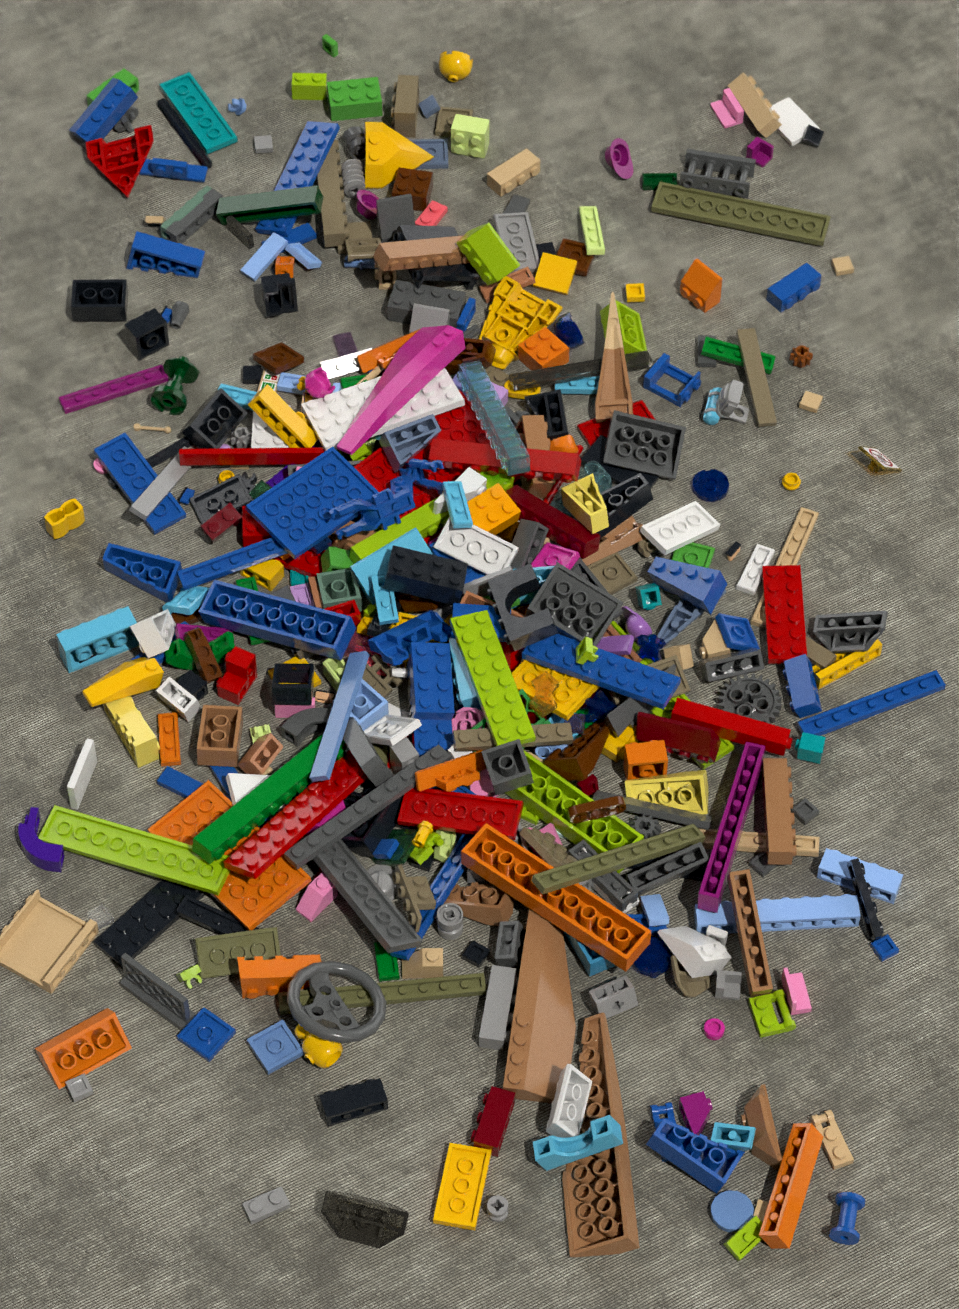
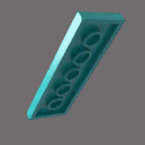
M190 72L159 84L162 93L206 154L238 142L233 130Z

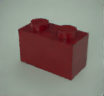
M229 503L203 523L201 530L212 543H215L240 523L242 516Z

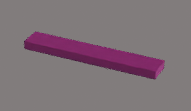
M161 364L60 396L59 402L64 413L68 414L165 383L169 379Z

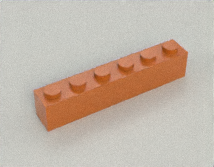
M793 1123L759 1233V1236L771 1249H790L823 1140L822 1134L812 1123Z

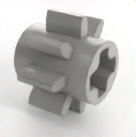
M237 427L235 432L231 433V445H236L237 448H248L251 445L252 432H248L247 427Z

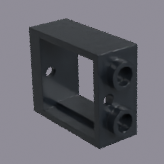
M275 663L272 681V705H312L314 664ZM280 683H308V684H280Z

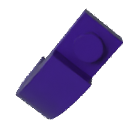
M31 807L29 814L25 816V824L19 823L18 827L23 853L32 864L43 870L62 872L65 857L63 845L46 843L37 837L41 817L39 808Z

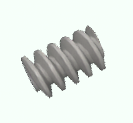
M358 159L345 161L341 166L344 193L350 198H357L356 194L359 190H366L363 164Z

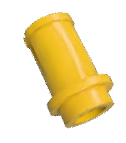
M422 821L418 825L419 829L412 840L413 845L416 847L420 846L423 848L429 834L433 832V825L427 821Z

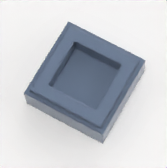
M433 94L419 103L426 118H429L441 109Z

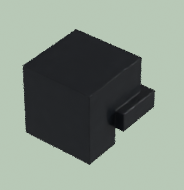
M289 273L261 277L263 302L267 317L298 311L295 278H290Z

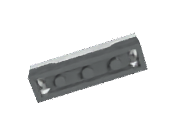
M584 839L568 851V855L573 856L577 860L598 854ZM616 871L592 878L591 887L618 910L627 913L637 905L638 892Z

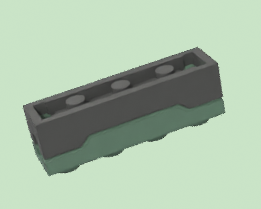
M206 185L191 200H188L182 208L175 211L167 221L162 223L160 226L161 237L165 240L183 244L216 214L219 198H222L223 195Z

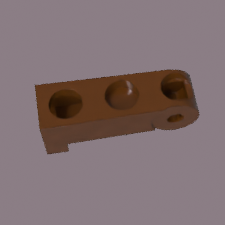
M197 627L185 632L184 639L190 649L200 677L207 684L222 677V672L201 628Z

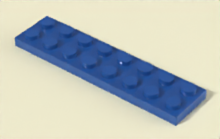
M307 121L274 191L313 186L340 129L338 123ZM298 216L259 221L256 231L260 234H272L275 232L281 236H289Z
M560 634L526 646L522 652V659L663 710L681 683V677L599 648L595 655L599 656L595 662L587 660L584 665L576 663V647L580 642Z

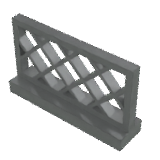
M124 953L121 956L124 978L120 981V986L182 1031L196 1016L189 1009L188 999L135 959Z

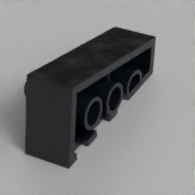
M641 473L600 493L607 508L609 527L596 533L600 535L601 539L653 500L650 485Z

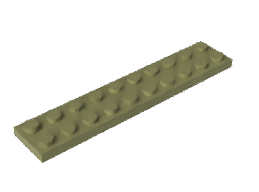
M659 182L651 207V212L819 246L824 245L831 216L694 188H685L684 186Z

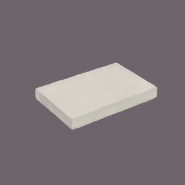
M790 97L771 107L772 111L775 110L779 114V121L782 124L776 131L791 147L802 142L808 125L820 129Z
M386 714L366 728L364 732L371 743L393 746L422 726L419 719Z
M92 739L85 741L67 785L70 807L72 809L78 810L97 764L95 745Z
M228 773L226 780L233 806L271 775ZM283 804L277 812H280L285 805Z

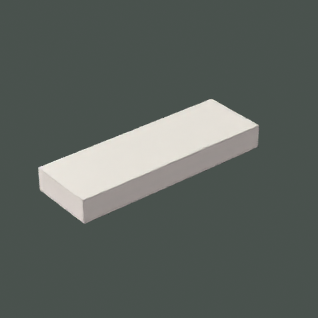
M760 544L756 545L737 584L736 590L755 595L763 578L762 566H769L775 552L774 549Z

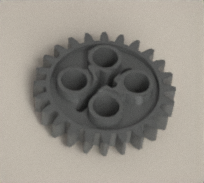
M745 673L744 678L737 675V681L731 678L730 685L724 684L725 690L721 689V696H718V709L738 715L747 713L749 715L745 717L769 724L770 722L775 723L776 717H779V710H781V696H779V690H775V683L769 685V678L763 681V675H760L757 679L755 678V673L752 674L751 678H748L747 673ZM757 690V691H759V692H758V693H752L751 691ZM734 697H740L741 699L735 700V699H733V698H734ZM765 706L766 709H760L758 707Z

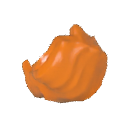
M569 434L550 441L549 451L578 452L574 438Z

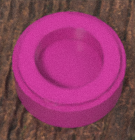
M712 1018L705 1022L704 1034L708 1039L718 1040L723 1037L725 1026L721 1020Z

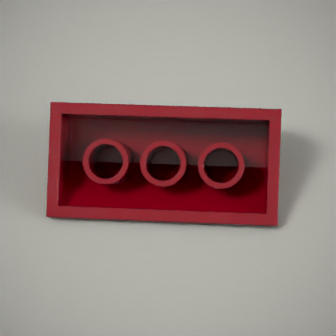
M638 712L637 740L639 743L651 740H664L667 755L676 753L684 759L692 757L697 758L696 760L701 763L707 764L708 761L715 763L721 739L713 729Z

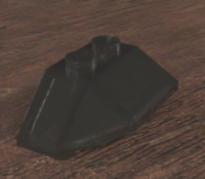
M328 1190L325 1193L321 1213L339 1238L379 1249L405 1234L410 1212L390 1203L353 1193Z

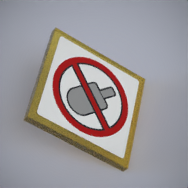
M858 447L859 450L872 460L867 467L872 473H877L880 468L884 471H902L877 448Z

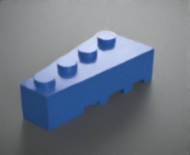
M136 231L126 269L133 270V267H136L146 272L152 269L159 270V273L162 274L174 272L178 276L198 278L205 251Z
M655 557L647 571L654 584L671 594L678 595L684 601L691 602L695 607L704 609L710 615L727 586V582L719 570Z
M666 1119L661 1121L646 1143L651 1149L716 1194L726 1183L745 1153L738 1149L737 1151L730 1149L724 1143L719 1142L718 1144L711 1141L705 1135L689 1132V1129Z

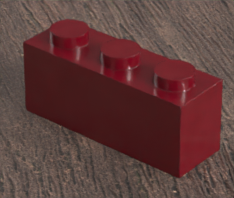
M491 1086L490 1092L485 1093L482 1104L485 1107L483 1112L479 1111L477 1117V1124L479 1126L477 1130H473L471 1136L473 1147L492 1150L491 1156L498 1157L515 1105L516 1092Z

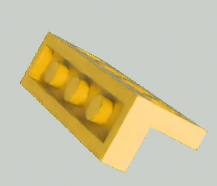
M877 639L868 651L836 653L835 655L837 656L833 662L834 664L823 670L816 665L812 666L814 672L819 671L815 674L817 689L823 688L880 656L883 644Z

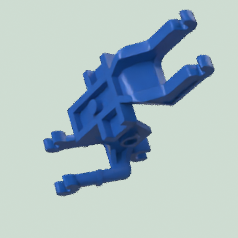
M412 458L405 464L406 469H399L401 476L390 480L391 490L387 488L372 495L374 504L355 498L332 508L329 511L332 519L335 518V515L343 516L354 510H360L361 519L336 531L337 539L341 540L342 536L349 537L360 531H373L379 525L385 531L388 529L387 526L394 523L400 524L399 515L416 507L413 496V482L417 486L426 487L429 490H437L438 494L441 495L443 493V483L426 479L422 469L431 470L435 473L437 471L436 468H444L443 462L441 460L428 462L425 459Z

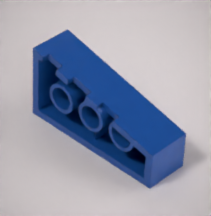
M108 543L102 558L106 571L166 603L173 599L180 581L177 571L182 570L180 561Z

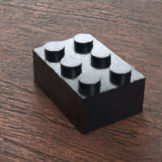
M127 279L73 280L71 296L72 320L127 321L129 294Z
M220 388L209 397L181 432L199 449L220 448L248 413Z

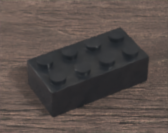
M393 545L383 588L453 605V603L460 602L468 563Z

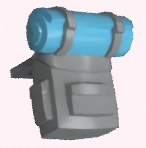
M732 380L723 388L716 387L710 390L707 394L706 408L703 411L704 422L709 425H715L720 418H730L745 424L749 409L739 405L744 384ZM735 409L741 410L743 417H738L733 411Z

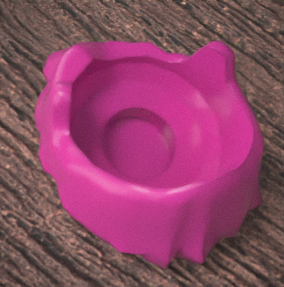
M322 367L306 375L305 389L312 397L317 399L324 398L325 395L331 394L336 388L335 386L331 387L327 373L322 370Z

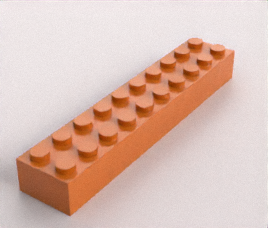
M487 823L461 850V864L625 972L650 944L651 930L579 883L542 894L531 881L534 874L553 869L554 867Z

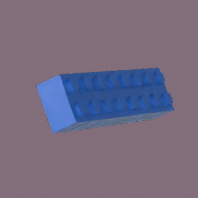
M218 580L213 581L199 610V614L207 624L340 661L356 630L351 616Z

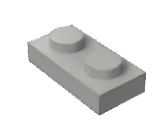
M282 1186L242 1203V1207L251 1225L291 1208Z

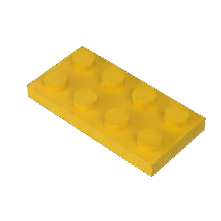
M449 1143L433 1217L434 1224L476 1231L492 1150Z

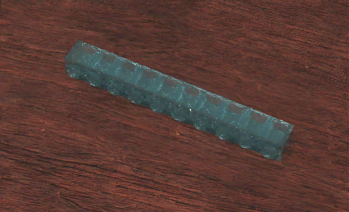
M479 360L459 364V372H457L458 383H461L463 392H466L467 400L471 401V408L475 411L477 420H480L481 428L485 430L487 440L490 439L491 448L495 449L496 458L500 459L501 468L506 470L508 476L530 472L529 454L482 363Z

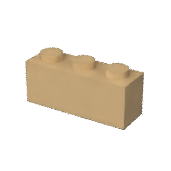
M526 148L488 172L487 186L500 197L510 193L514 188L524 184L525 181L540 172V159Z

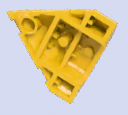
M365 122L364 179L366 189H383L387 184L396 179L399 167L416 169L424 162L434 158V156L383 122Z

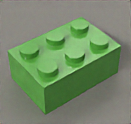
M378 77L327 82V97L331 121L383 116Z

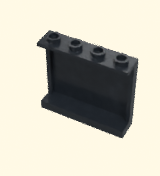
M399 225L393 234V241L459 235L455 227ZM471 263L408 269L417 288H420L424 280L462 281L467 290H473L479 278L476 269L472 267Z

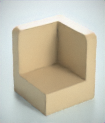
M690 644L663 649L665 659L677 655L682 670L694 666Z

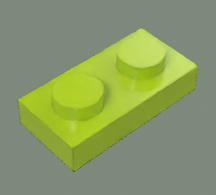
M756 1215L724 1243L725 1247L737 1261L741 1260L762 1240L759 1236L762 1222Z

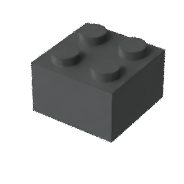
M520 739L481 751L495 795L534 783Z

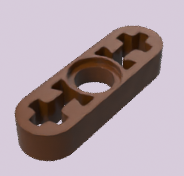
M614 796L574 805L568 809L567 813L570 822L581 823L620 814L626 810V804L622 796Z

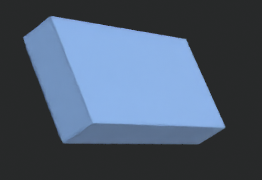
M287 244L285 250L307 269L320 268L322 262L302 244Z
M660 894L640 896V903L649 926L669 924V916Z

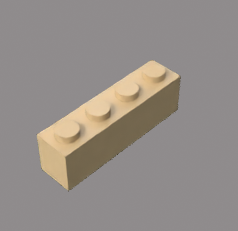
M743 72L728 87L757 130L767 138L782 126L779 121L780 116L775 110L772 111V104L767 98L764 99L763 96L765 94L761 88L755 86L756 80L751 75L748 77Z

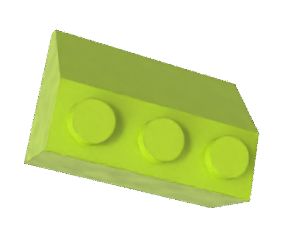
M489 222L467 231L456 243L487 286L498 282L520 266L517 259Z
M616 300L625 359L646 357L648 352L640 314ZM610 304L600 311L605 338Z

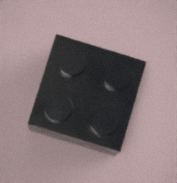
M155 308L124 324L127 348L138 361L169 345L167 321Z

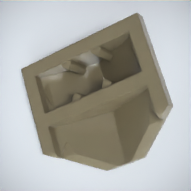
M676 956L670 957L675 983L685 996L696 997L711 987L709 976L692 978Z

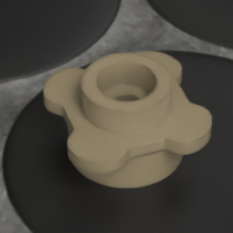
M647 538L638 543L639 552L646 558L652 552L657 551V548Z

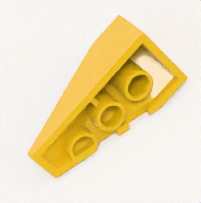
M140 657L122 663L84 689L82 693L91 707L159 688L164 671L155 658Z

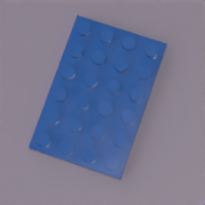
M332 446L247 504L246 511L296 559L361 514L360 510H354L343 516L335 515V518L332 519L329 514L332 508L355 498L374 504L372 495L379 492Z

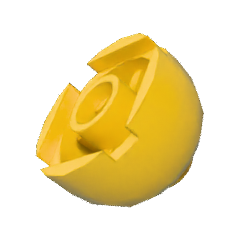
M447 51L440 54L439 70L444 77L451 82H458L468 77L473 66V59L470 60L468 54L459 51H452V54H447Z

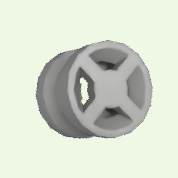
M493 1196L487 1202V1216L491 1221L502 1222L508 1216V1201L503 1196Z

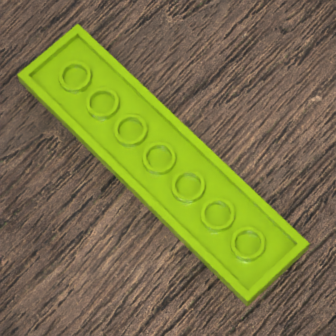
M484 610L450 618L451 628L495 745L499 746L520 739L521 744L534 742L536 739L535 733L488 611Z

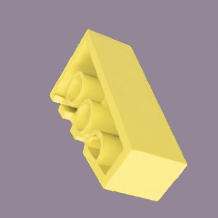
M129 696L104 703V711L136 766L139 768L159 759L158 751L160 746L157 738L143 719L141 712L135 707L132 697Z

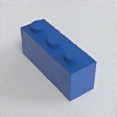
M805 263L769 287L766 300L780 313L790 309L796 302L803 300L808 294L819 289L821 274L811 265Z
M803 654L784 661L785 669H783V674L789 684L786 685V689L792 698V701H790L792 712H796L799 718L821 712L822 708L814 671L807 655Z

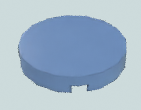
M728 1190L721 1192L714 1198L711 1204L713 1223L725 1232L738 1231L753 1217L754 1207L751 1200L739 1191Z

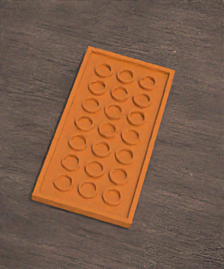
M208 780L147 830L148 833L193 845V838L233 807V804ZM256 826L247 837L240 839L234 848H229L224 852V855L230 856L260 828ZM283 854L256 879L231 870L219 896L211 895L250 931L312 880L301 867L296 869L287 861Z

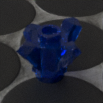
M654 634L636 637L638 644L641 645L636 653L641 659H651L653 663L662 660L659 649L667 645L663 639Z
M599 689L593 698L586 699L584 704L587 705L589 713L584 715L583 720L591 723L606 719V716L617 708V705L609 700L603 690Z

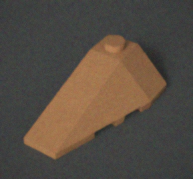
M472 882L471 886L460 887L456 884L444 904H457L461 907L464 917L486 925L499 926L500 922L509 921L513 913L514 898L492 883L479 885L478 882Z

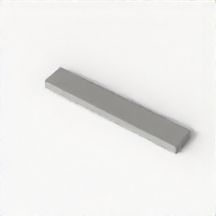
M178 453L133 503L129 511L145 521L193 465L180 466Z

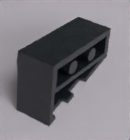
M561 389L525 396L529 413L531 415H544V421L548 425L547 438H550V441L569 434Z

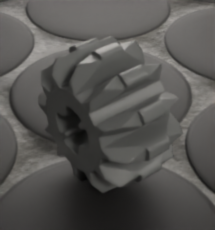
M643 813L641 818L635 815L634 819L630 820L628 824L642 834L644 839L660 835L661 833L658 819L653 820L652 815L645 817Z

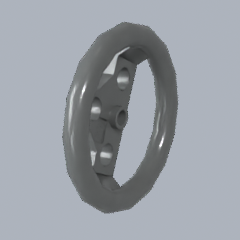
M336 961L313 963L299 970L288 984L287 1003L293 1018L307 1032L322 1040L337 1043L361 1041L376 1033L385 1020L387 1002L381 987L368 973L351 964ZM329 974L346 976L360 983L368 991L374 1003L373 1015L368 1023L362 1026L358 1025L330 982ZM309 980L310 993L314 997L313 1004L303 1006L299 999L300 989ZM321 992H326L329 995H323ZM313 1012H317L321 1016H316L313 1014ZM341 1022H345L349 1026H344L341 1024Z

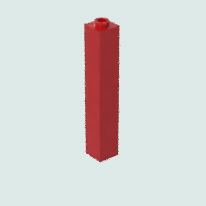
M678 697L671 714V719L711 728L719 738L743 745L746 742L764 745L765 751L784 756L786 749L790 750L793 738H790V729Z

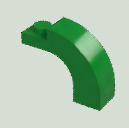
M229 631L209 642L218 665L224 663L227 653L231 652L235 647L233 633ZM179 638L170 644L169 650L165 651L166 663L180 669L198 670L186 642Z

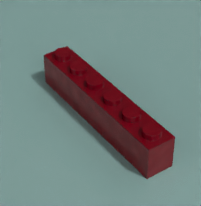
M517 485L505 491L521 510L519 521L525 519L544 525L549 529L546 535L547 538L564 548L579 552L582 559L598 551L600 535L598 533L592 534L583 524Z

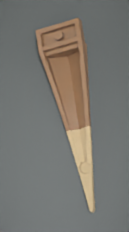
M614 292L611 293L604 353L595 402L596 422H610L614 410L633 415V400Z

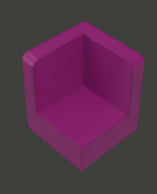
M756 137L747 146L746 158L756 159L755 164L764 167L773 158L774 146Z

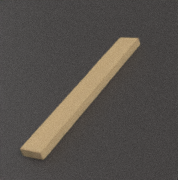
M801 507L775 566L798 564L818 519V512ZM763 592L752 617L751 625L766 629Z

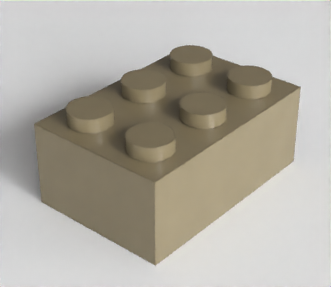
M398 75V81L394 82V92L396 94H393L392 103L395 106L391 109V117H394L392 119V129L404 137L415 138L419 106V76Z

